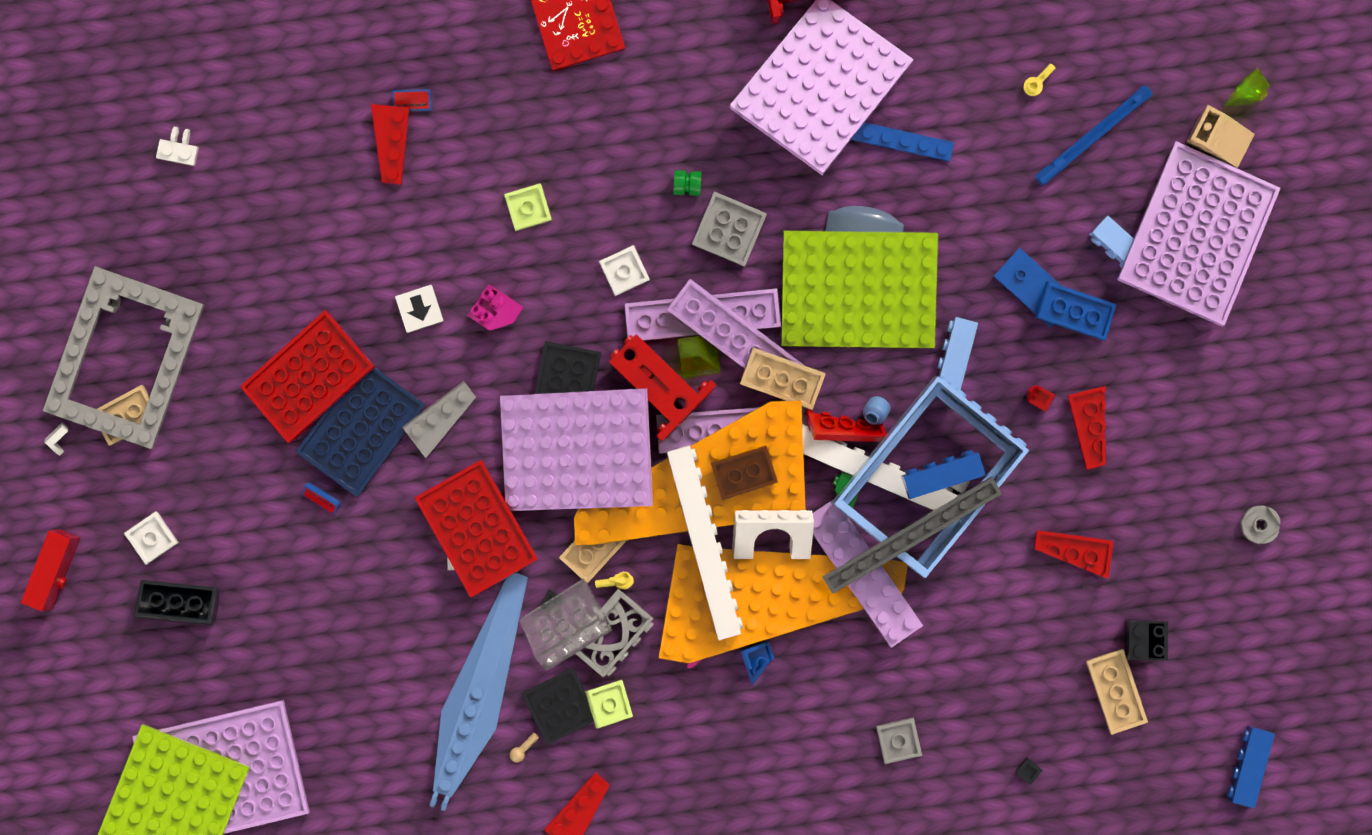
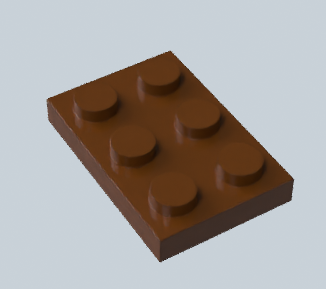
M766 445L711 462L722 500L778 483Z

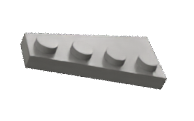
M463 381L402 428L426 458L476 396Z

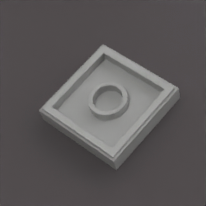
M914 718L876 726L884 764L922 756Z

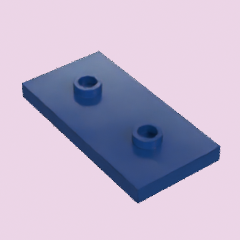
M1020 248L993 276L1035 315L1046 281L1060 285ZM1043 321L1049 328L1053 325Z
M1046 281L1035 318L1106 341L1117 304Z

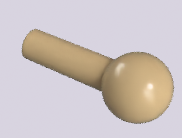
M533 733L520 747L513 748L510 751V759L515 763L521 762L525 757V752L538 740L539 736Z

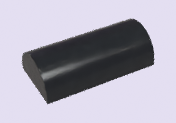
M141 580L134 618L213 626L216 621L219 605L218 588Z

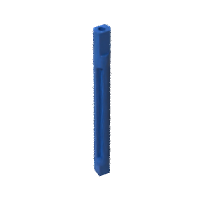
M1143 85L1100 123L1034 176L1037 182L1042 186L1048 183L1066 168L1068 164L1153 95L1150 88Z

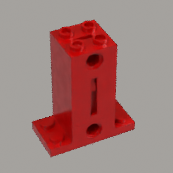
M637 334L634 337L630 335L623 342L624 347L620 351L616 349L609 356L611 359L609 363L635 389H647L648 402L669 421L668 424L664 422L657 429V437L664 442L712 393L717 385L712 380L709 382L705 380L698 387L699 393L697 394ZM626 353H635V358L633 360H626ZM677 400H682L685 402V407L677 409L674 403Z

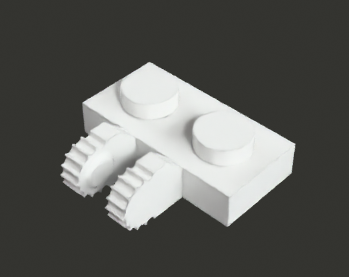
M173 127L170 137L171 141L160 139L156 158L195 166L199 147L188 145L190 130L185 129L182 143H177L179 128Z

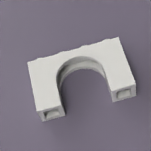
M735 511L732 542L734 559H753L755 539L760 533L769 529H781L790 535L789 548L791 559H810L814 529L812 511Z

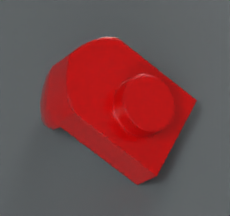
M1038 385L1030 387L1026 392L1027 401L1045 412L1048 411L1056 395Z

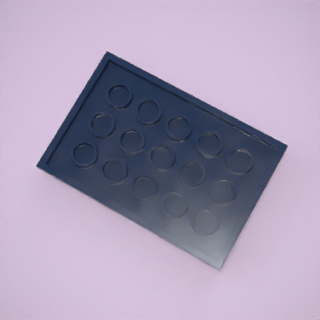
M375 367L321 416L298 447L296 453L350 493L359 497L406 433L402 427L418 416L426 404Z

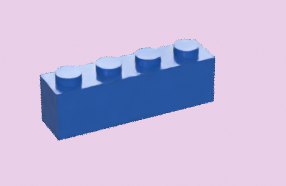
M973 450L962 452V456L955 459L954 456L942 459L943 463L935 464V462L925 464L924 469L917 470L912 468L906 470L905 475L901 477L908 498L913 499L985 476L979 453H973Z
M1248 726L1247 730L1243 731V745L1237 753L1238 764L1237 767L1233 768V782L1227 790L1228 800L1232 803L1255 809L1275 736L1274 733Z

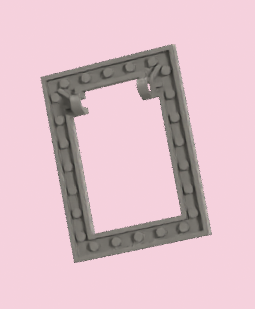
M95 266L43 411L153 449L205 305ZM120 296L166 311L164 315L166 322L164 325L161 324L160 329L172 334L140 424L69 400L101 310L116 313L121 304Z

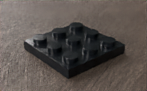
M545 341L535 394L594 391L602 352Z
M573 667L521 693L547 745L594 722L585 689Z

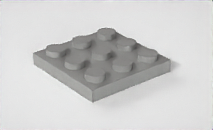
M714 192L692 245L745 267L767 213Z

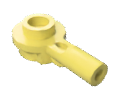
M1049 64L1037 78H1028L1023 86L1025 93L1029 96L1040 94L1043 88L1042 82L1056 68Z
M621 572L609 579L595 580L596 588L616 586L618 589H628L634 583L633 577L628 572Z

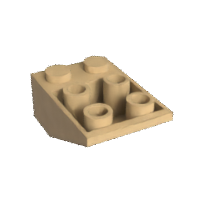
M1207 105L1202 109L1186 143L1238 168L1255 134L1225 113Z

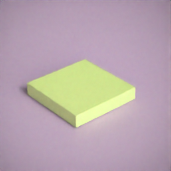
M541 183L504 194L515 231L552 221Z
M622 680L585 691L596 729L633 717Z

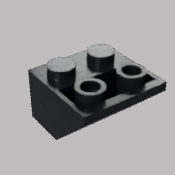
M1125 620L1126 658L1128 660L1168 661V622Z

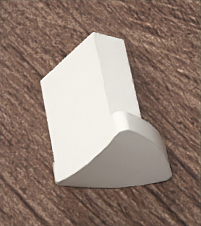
M62 422L44 440V443L59 456L64 451L56 442L68 432V427Z

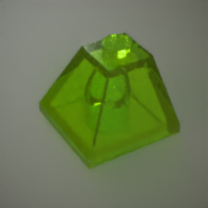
M1256 68L1249 73L1224 105L1229 107L1254 104L1258 100L1263 101L1269 93L1266 90L1270 85L1261 71Z
M702 336L678 339L683 378L721 373L717 347Z

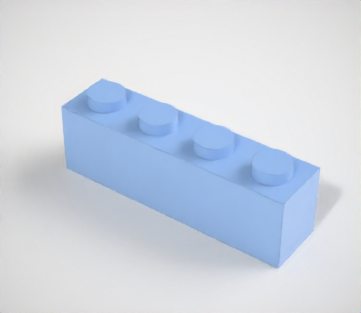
M1106 216L1089 235L1092 237V242L1099 247H1104L1106 249L1105 253L1112 259L1116 258L1122 268L1134 238L1109 216Z
M958 317L949 322L947 329L950 332L949 338L944 340L942 350H945L943 358L940 357L937 368L940 369L939 377L944 376L951 382L950 386L953 389L958 388L961 390L978 323Z

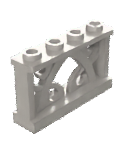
M617 589L568 648L602 677L605 675L610 676L616 669L615 663L618 660L622 662L629 654L627 649L631 645L635 647L641 640L639 635L643 631L647 633L654 625L651 622L654 618L621 589ZM620 598L624 599L634 609L625 613L618 600ZM614 613L616 617L619 614V618L611 621L608 615ZM633 613L639 614L642 617V624L634 627L633 621L637 619L627 620V616ZM600 621L608 625H614L621 621L622 641L615 644H601L603 641V631L598 625ZM629 630L632 632H636L634 636L628 641ZM594 632L599 634V641L597 644L594 643L596 639H593L591 637L592 633ZM580 645L594 650L591 659L578 649ZM622 649L614 658L612 651ZM597 651H602L600 654L601 660L603 656L609 657L608 664L604 666L597 664L595 659Z

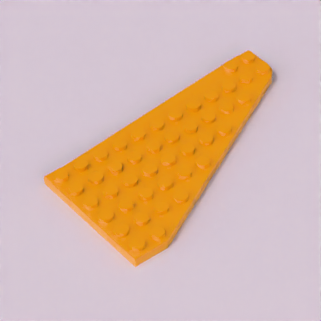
M801 400L768 402L690 446L696 452L697 460H694L696 468H700L702 479H699L701 487L705 486L707 497L704 498L705 503L711 507L713 516H710L711 524L715 523L716 527L734 525L735 511L806 510ZM766 445L778 483L722 500L711 462ZM667 458L651 467L653 506L579 508L574 517L575 545H594L688 531L669 459Z
M678 544L659 659L692 663L864 610V608L848 585L834 594L831 593L822 576L836 568L826 555H811L810 559H791L790 553L754 551L753 559H734L732 549H722L723 553L720 554V558L727 565L726 580L731 581L733 591H730L731 598L736 599L738 610H735L737 618L741 617L743 628L740 629L741 634L718 640L693 547ZM889 560L882 567L902 594L905 587L908 565L904 562Z

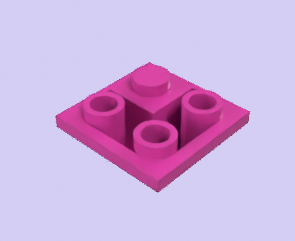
M488 284L467 316L490 331L512 324L524 307Z

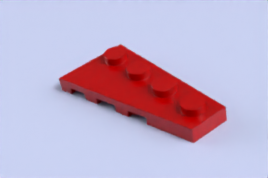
M371 104L382 182L402 185L410 108Z
M1106 386L1067 395L1086 470L1106 465Z
M806 408L804 413L814 440L881 442L887 435L883 424L873 425L863 419L853 421L848 416L843 415L840 418L830 416V413L823 411L821 414L813 413V410Z
M1036 530L1035 550L1104 578H1109L1113 541Z
M595 772L546 826L544 831L549 835H584L610 784Z

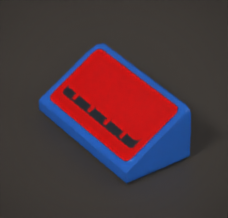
M430 89L392 91L393 106L410 108V111H432Z
M306 483L303 496L330 513L336 514L342 504L341 501L314 484Z

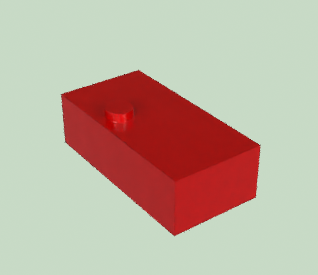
M60 529L48 531L20 603L40 611L54 608L60 590L66 585L67 579L65 577L81 537Z

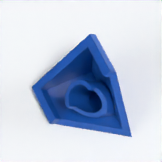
M769 641L741 649L752 686L771 660L775 659Z

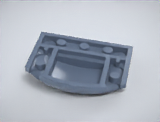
M847 206L828 212L825 231L903 232L904 224L892 215L875 208Z

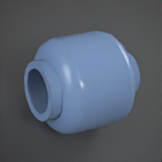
M874 396L864 406L863 416L868 423L880 425L886 420L891 407L884 398Z

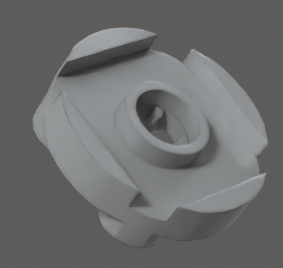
M1253 506L1240 519L1242 533L1249 541L1254 543H1269L1279 534L1280 518L1272 508ZM1259 519L1260 521L1264 520L1265 522L1263 524L1264 529L1262 530L1261 528L1257 529L1256 527L1257 521Z

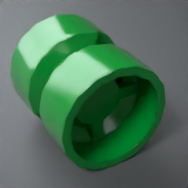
M675 170L673 195H685L688 192L691 196H700L702 171H691L690 174H687L685 170Z

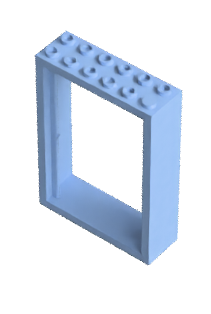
M936 376L931 379L831 502L878 542L888 537L848 504L936 396L1005 452L982 482L993 477L999 488L1029 451L1026 448L1027 444L1023 440L1013 438L1010 435L1012 432L1007 427L997 425L995 423L997 420L991 414L980 411L982 408L975 401H968L965 398L967 395L960 389H953L950 386L951 382L944 376ZM985 504L945 527L918 561L906 552L901 553L897 557L920 576L926 578Z

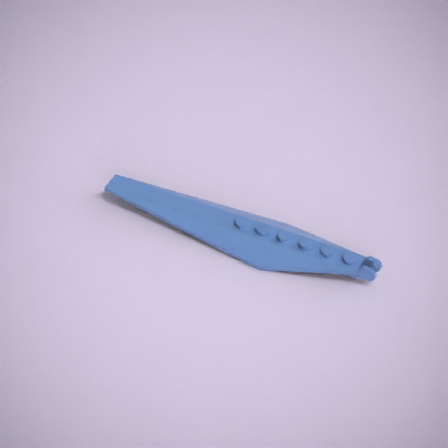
M514 573L506 578L442 708L433 787L434 794L430 807L434 808L440 793L446 795L441 805V810H446L450 797L453 796L497 728L528 580L526 576Z

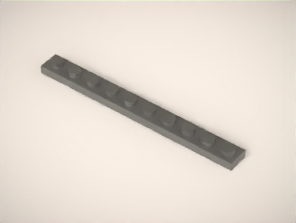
M990 477L825 574L822 578L831 593L834 594L1000 496L1002 493L993 477Z

